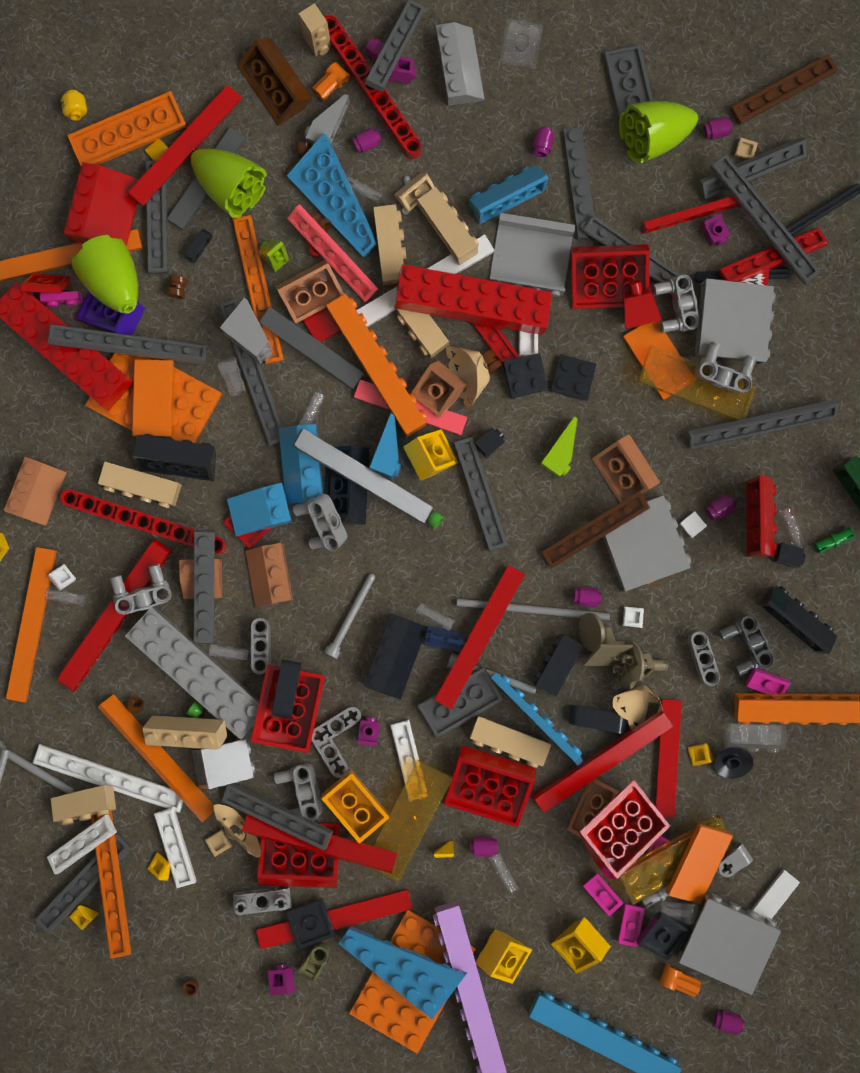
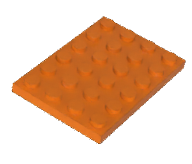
M114 353L110 362L134 382V360L160 359ZM175 367L172 437L170 438L177 441L190 440L196 443L222 393ZM134 383L109 411L97 403L91 396L85 406L132 431Z
M407 910L390 939L392 945L400 948L405 947L430 957L432 961L446 964L443 954L447 952L445 945L441 946L438 934L441 933L440 927H436L434 923L417 913ZM471 945L472 952L474 953L476 948ZM372 971L349 1014L418 1054L444 1005L434 1018L431 1019Z

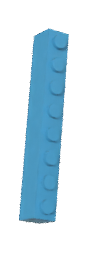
M538 991L530 1006L528 1015L533 1020L636 1073H680L682 1070L678 1059L674 1056L660 1054L661 1051L652 1045L649 1047L643 1045V1041L635 1036H632V1038L625 1036L623 1030L614 1027V1029L608 1027L607 1023L600 1018L596 1020L590 1018L588 1012L579 1009V1011L573 1009L572 1005L565 1000L561 1002L555 1000V996L547 991L543 993Z

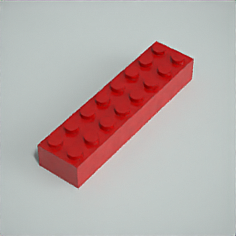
M402 264L398 276L394 308L543 335L548 328L552 292Z
M15 282L0 299V319L108 411L134 383L97 350L48 344L50 324L69 326L30 292L21 291V285L18 282Z

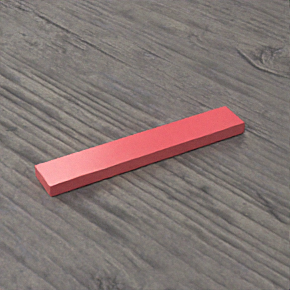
M301 205L296 206L287 219L364 302L368 301L378 290L375 284Z
M360 380L354 398L389 410L374 384ZM417 400L416 407L418 410L422 409L428 418L425 420L426 424L460 436L462 435L467 417L447 410L439 418Z

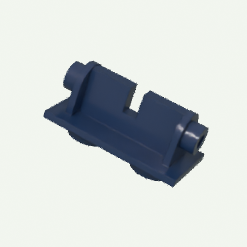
M428 626L424 645L461 652L464 647L466 634Z

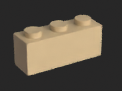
M314 3L298 14L303 39L316 57L319 54H326L331 48L328 23Z
M397 309L398 321L402 326L406 324L409 328L408 334L413 341L417 339L420 343L419 349L424 356L429 355L432 358L449 346V340L430 315Z
M102 785L51 798L53 822L69 825L73 824V820L76 819L85 821L91 819L92 815L97 814L98 817L109 815V811L116 810L113 786Z

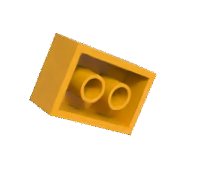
M352 769L321 794V799L359 844L390 818L386 809Z

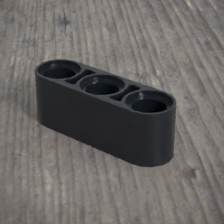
M282 659L271 716L291 719L301 662Z
M572 705L569 724L624 734L626 719L621 718L616 712Z

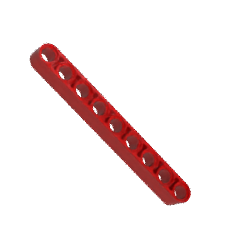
M333 15L324 16L328 26H334L332 29H328L331 47L405 156L409 159H417L421 154L420 140L385 89L382 93L376 89H367L368 85L365 82L371 68L337 18ZM339 40L344 41L343 44H337L336 42ZM349 55L355 56L353 59H347L346 57ZM360 70L365 71L362 75L357 74ZM381 100L386 102L384 105L377 104ZM389 116L396 117L395 120H388L387 118ZM405 131L407 134L400 136L398 132ZM410 146L417 147V150L410 151L408 148Z
M67 489L61 494L60 499L65 506L194 547L195 529L72 489ZM71 494L75 495L73 503L68 502V497ZM89 500L93 501L91 509L86 508V503ZM110 505L112 511L109 515H105L104 509ZM128 511L130 518L127 521H123L122 515ZM147 517V526L141 527V519ZM162 523H165L167 527L164 533L158 531V527ZM179 529L185 531L182 539H178L176 536ZM215 536V541L221 542V548L215 551V554H223L227 548L226 542L222 538Z
M154 540L125 580L124 586L126 591L132 592L148 587L152 582L148 567L160 564L161 568L167 560V555L170 556L172 550L158 540ZM113 599L57 679V682L72 692L78 689L79 682L82 683L87 676L90 666L93 667L101 655L100 652L104 651L112 640L111 636L115 635L123 624L122 620L126 619L129 615L119 614L115 609ZM121 600L118 603L121 609H126L130 605L127 600Z

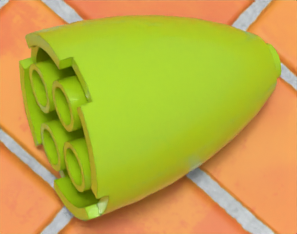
M648 101L628 105L625 112H622L620 115L619 132L621 140L625 139L626 145L630 149L627 151L629 158L636 163H641L670 151L693 131L698 122V115L693 109L674 102Z
M211 148L196 150L191 155L192 168L200 185L208 196L231 217L241 218L242 213L247 208L251 210L262 197L266 188L263 183L267 173L262 167L251 160L229 151ZM239 185L242 188H244L247 193L243 192L237 186Z
M109 235L97 236L82 244L83 248L72 258L74 272L85 288L101 303L120 313H131L137 305L139 286L136 268L126 244L121 238H110Z

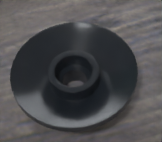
M739 747L727 748L721 751L714 760L716 772L728 779L740 778L746 775L753 767V757L750 752Z

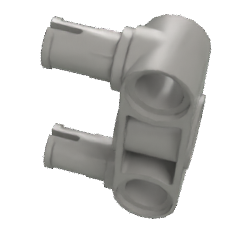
M688 275L671 277L666 282L652 285L654 296L665 293L671 294L672 306L676 316L675 319L659 323L661 333L675 330L684 332L698 327L700 319L697 299L692 280ZM679 280L684 284L683 289L678 286ZM687 317L691 320L690 327L685 322Z
M710 342L705 357H702V360H700V363L695 368L696 377L713 386L734 393L748 392L752 387L751 373L757 358L746 355L740 371L736 372L731 368L717 364L716 358L721 344ZM703 366L709 369L707 376L702 373ZM740 379L744 382L743 389L738 387Z
M320 493L316 497L307 500V502L296 504L293 507V512L296 516L310 514L315 529L319 534V537H313L309 540V547L312 550L325 547L329 551H336L347 540V533L340 516L327 494Z
M160 564L148 567L153 582L150 587H143L128 592L125 589L121 575L110 578L115 594L113 595V602L119 614L124 615L146 610L170 600L171 590L167 580H164ZM163 588L168 591L166 597L160 598L157 596L159 589ZM121 600H127L130 605L126 609H121L118 603Z
M302 763L291 767L290 770L274 773L276 784L290 781L295 783L299 808L291 809V811L312 821L322 814L323 807L314 767L310 763ZM301 768L307 771V777H303L300 774ZM313 807L316 815H311L308 808Z
M290 887L233 893L234 913L236 915L289 909L291 908ZM264 896L268 902L260 905L257 902V898Z

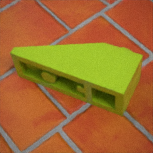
M271 239L270 241H265L260 246L258 251L260 256L274 272H277L289 261L285 246L281 241Z
M575 416L540 464V466L557 478L561 475L565 476L571 468L569 463L572 459L577 418Z

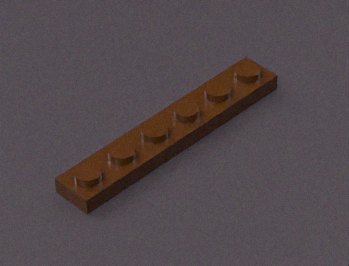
M827 54L732 106L730 110L738 124L741 125L831 76L838 69L830 55Z
M641 491L545 549L542 551V554L550 567L554 568L651 507Z

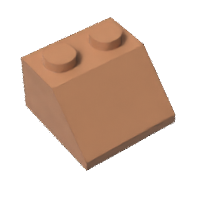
M437 361L429 365L412 391L415 399L440 418L459 398L468 383Z
M194 559L179 560L183 598L194 599ZM215 559L214 598H222L221 559Z

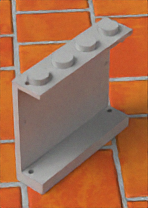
M500 213L489 280L552 292L551 297L555 298L560 297V295L563 296L575 225Z
M705 279L701 283L700 323L697 327L694 357H704L710 342H716L721 344L717 357L744 360L745 356L749 355L757 358L756 362L760 365L766 363L770 357L768 343L772 337L770 323L774 317V312L772 311V304L775 302L776 294L773 292L774 286Z
M664 496L647 501L651 507L650 509L603 537L623 592L691 568V558L684 551L683 546L685 543L683 537L678 535L676 530L678 528L675 517L671 516L669 511L671 510L670 502Z
M705 894L706 902L684 951L679 949L677 959L680 964L752 995L781 930L777 922L771 918L766 917L763 919L753 910L748 909L745 911L741 909L740 905L732 901L729 903L722 901V898L716 894Z

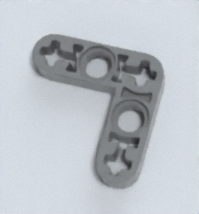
M357 707L345 709L316 727L313 731L312 742L330 772L336 778H341L348 772V764L332 738L360 721L361 711ZM350 710L352 712L356 711L358 713L356 720L349 719L346 721L349 725L345 726L344 720L340 716L344 715V718L349 716ZM338 720L341 722L342 727L339 731L332 730V721ZM327 725L328 731L333 735L329 737L327 733L323 736V741L320 739L316 740V731L320 733L325 731L326 729L323 726ZM327 747H332L335 750V755L332 758H328L324 754V750ZM337 756H339V758L341 759L337 760L338 764L340 766L344 765L345 767L343 769V774H341L340 772H335V769L337 768L335 763H333L332 765H330L329 763L335 760Z

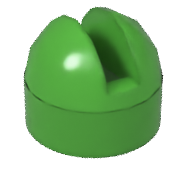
M432 512L428 516L429 525L434 529L444 520V517L437 512Z
M194 701L186 714L192 718H198L202 714V706Z

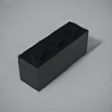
M564 634L561 637H556L552 644L555 647L551 654L548 653L543 660L545 664L543 670H538L533 679L536 681L534 685L555 697L584 645Z

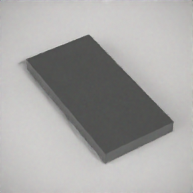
M640 44L603 53L618 120H620L621 113L625 112L628 105L653 101Z
M482 666L471 673L452 710L434 701L439 692L421 701L417 706L435 737L438 738L503 701V697L486 668Z

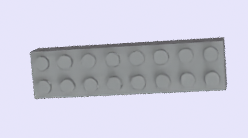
M156 607L150 608L125 637L218 720H225V726L242 740L254 727L259 699L200 646L194 643L191 638Z

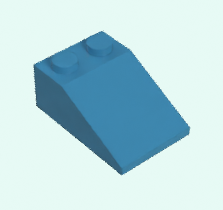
M393 414L389 416L370 465L371 470L390 480H393L394 476L398 477L401 469L398 457L395 417Z
M282 483L259 488L227 499L236 536L292 523Z

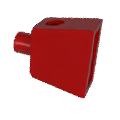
M640 280L630 282L631 292L623 295L625 328L628 329L662 321L651 289H642Z

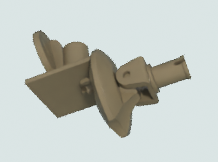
M585 613L582 615L579 621V636L584 647L589 651H594L583 663L584 666H613L612 671L617 674L620 684L629 690L634 688L636 682L642 681V678L648 677L653 671L666 672L668 670L666 659L653 660L651 654H643L635 642L615 641L612 629L604 628L602 621L596 614Z

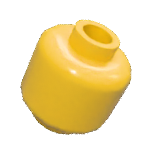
M76 90L65 92L61 97L64 116L74 121L80 120L87 114L84 95Z

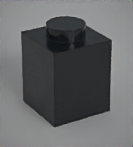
M490 428L475 442V446L488 459L504 444V435L498 429Z
M786 543L777 544V551L773 562L792 568H799L805 561V549Z

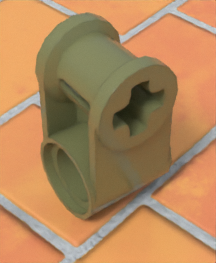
M325 942L316 943L297 973L306 975L315 983L330 953L328 944ZM321 949L325 952V955L318 956L315 951Z

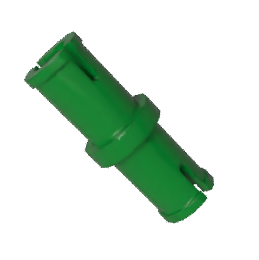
M848 527L836 534H829V537L815 542L814 546H817L815 548L821 554L833 547H839L841 543L855 538V535H853L854 532L851 527Z

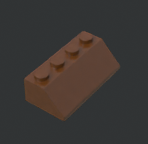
M271 38L256 39L237 66L279 126L304 110L312 100V97Z

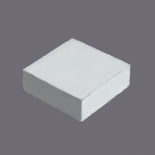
M695 511L679 523L690 538L696 536L707 526Z
M65 564L48 574V578L59 591L76 580Z
M624 607L622 626L642 628L644 609Z

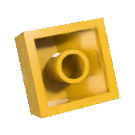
M442 429L419 436L403 447L420 481L459 463Z
M585 917L575 921L551 943L576 974L600 963L611 947Z
M495 929L490 935L483 951L480 952L476 965L490 977L513 984L532 949L510 935Z

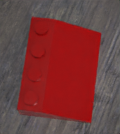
M82 162L64 231L67 238L71 242L84 244L94 237L109 235L110 238H121L127 246L138 204L136 200L128 195V191L140 179L101 165Z
M649 245L572 247L573 309L624 307L623 295L631 292L630 282L640 280L642 289L649 288Z
M759 475L746 481L747 557H774V553L777 551V543L774 542V534L777 531V525L774 523L776 504H774L773 496L776 495V485L773 484V479L765 475Z
M267 664L251 742L309 753L325 675L300 670L291 719L271 716L280 666Z
M462 745L444 805L518 827L535 782L536 768Z
M632 780L578 833L593 861L607 879H618L670 825L638 784Z
M318 823L333 830L332 835L340 837L341 824ZM261 838V855L259 857L257 875L259 885L337 888L339 859Z

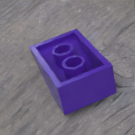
M88 291L75 319L103 332L133 335L145 307L137 302L135 309L131 313H120L101 303Z

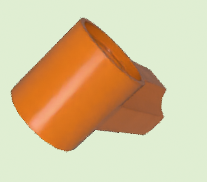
M334 62L326 70L325 76L312 87V90L321 100L325 101L337 88H342L344 82L347 83L349 81L350 75L337 62Z
M666 964L658 983L668 989H677L695 997L700 991L701 981L683 973L677 967L672 968L670 964Z

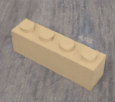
M437 187L417 199L418 207L459 266L478 254L479 243L474 235L470 236L466 223L458 219L456 209L453 206H449L444 192H439Z
M396 204L374 207L383 286L397 284L401 265L404 264L403 259H407L406 249L401 247V240H404L403 229H399L398 222H402L401 210L397 211Z
M104 462L98 484L103 486V490L114 493L116 489L122 491L121 495L130 498L133 495L140 496L139 500L151 503V500L158 501V506L169 508L170 505H176L181 489V484L108 462Z
M151 716L143 727L146 745L219 750L227 738L225 720Z
M477 716L470 734L473 744L481 747L486 744L491 746V751L499 754L504 751L509 753L508 757L517 761L520 758L527 760L526 764L535 768L538 765L544 766L551 744L481 716Z

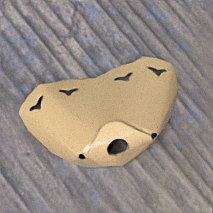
M452 346L446 347L447 357L450 359L449 369L468 383L467 389L459 397L464 399L463 403L469 409L490 381L487 365L479 351ZM454 364L459 365L458 371H456Z
M644 684L613 698V708L621 718L628 720L631 730L636 727L634 722L640 725L645 721L649 702L659 704L658 712L663 711L659 697L651 688Z
M214 805L216 819L224 827L226 835L230 839L236 840L247 853L260 857L261 849L256 836L247 834L246 840L243 842L245 833L239 836L237 833L233 834L230 829L231 826L236 825L242 830L243 825L240 822L244 824V819L228 806Z

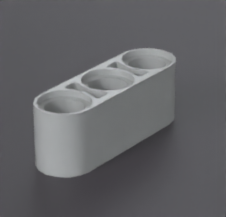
M257 618L251 624V668L256 674H264L267 664L271 665V627L268 620ZM259 621H263L266 625L263 632H259L256 629ZM260 640L266 645L265 650L262 652L256 648V644ZM259 660H263L266 664L263 671L258 670L256 667V663Z
M701 631L690 633L687 641L699 680L704 685L715 686L720 680V674L709 639ZM696 635L702 638L700 645L694 643L693 639ZM703 653L707 655V662L704 664L699 660L700 655ZM708 672L713 674L711 682H707L705 679Z

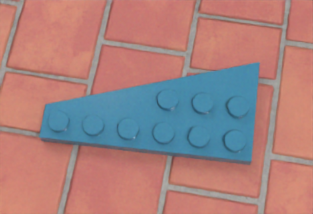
M323 133L289 172L287 177L331 221L334 227L363 257H366L378 242L327 134Z
M496 672L491 677L577 766L584 762L580 756L582 754L581 751L573 743L569 745L566 742L568 740L567 737L559 729L555 731L552 728L554 726L553 723L545 715L541 717L537 713L539 709L531 701L527 703L523 699L525 695L517 687L514 690L509 685L511 681L504 674L500 676Z
M352 926L338 943L431 1019L434 1018L467 974L465 971L452 969L450 965L445 963L440 964L432 961L430 957L405 947L400 948L392 945L390 941L377 939L372 934Z

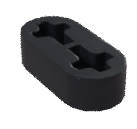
M202 229L186 251L184 258L194 264L212 240L213 234L206 229Z

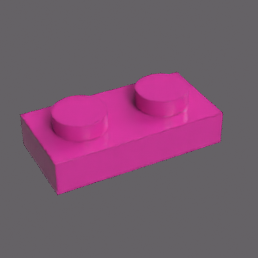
M78 291L61 292L60 294L40 293V301L47 305L48 308H57L59 304L74 307L77 306V303H83V296Z
M754 668L745 684L748 688L765 694H785L790 682L785 678Z
M597 872L583 884V887L608 916L623 904L622 900Z
M628 903L624 904L617 939L618 944L638 947L636 940L641 932L644 907Z

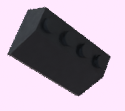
M151 434L137 435L132 456L138 470L214 482L216 451L215 447L211 444H197L190 440L177 441L170 437L157 438Z
M353 445L335 447L369 468V448ZM326 467L325 494L331 498L342 524L366 525L367 491Z
M773 586L758 605L816 653L829 654L837 638V635L833 633L834 629L826 623L822 624L814 612H808L804 609V604L796 598L793 600L785 588Z
M391 613L364 687L401 699L428 627Z

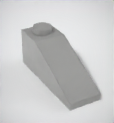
M344 94L315 118L311 126H307L304 137L308 144L313 146L323 133L327 134L330 143H332L349 105V95Z

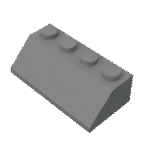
M455 22L436 25V39L448 106L485 100L473 29Z

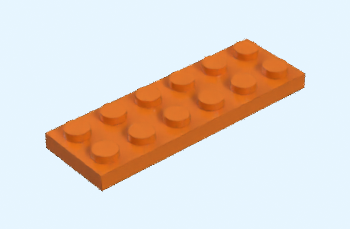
M169 91L67 136L80 166L82 162L100 165L184 129L187 125L172 92Z

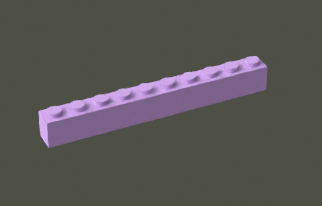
M456 900L434 907L436 914L432 916L435 926H440L441 933L438 934L441 946L445 945L447 952L443 953L446 964H450L451 968L457 971L467 972L457 986L458 990H455L454 993L457 1003H462L463 1009H460V1014L463 1022L467 1021L468 1028H465L468 1041L472 1040L474 1045L470 1049L473 1059H478L477 1073H507L459 904Z

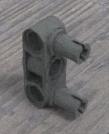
M741 616L732 625L718 631L722 641L736 635L741 636L744 646L750 654L749 660L734 666L738 676L744 675L754 668L762 670L773 665L774 656L767 638L754 616ZM745 619L751 622L749 629H746L743 625ZM762 654L767 657V662L764 665L759 660Z

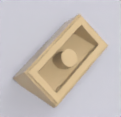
M419 173L397 191L394 196L403 208L409 212L418 205L417 199L434 189L435 186L428 174Z

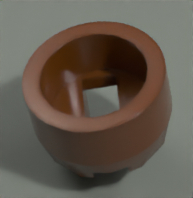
M298 142L296 145L298 155L303 157L312 145Z
M131 697L127 704L128 711L133 714L141 712L144 701L140 697Z
M194 978L187 979L182 986V991L186 996H194L199 989V983Z

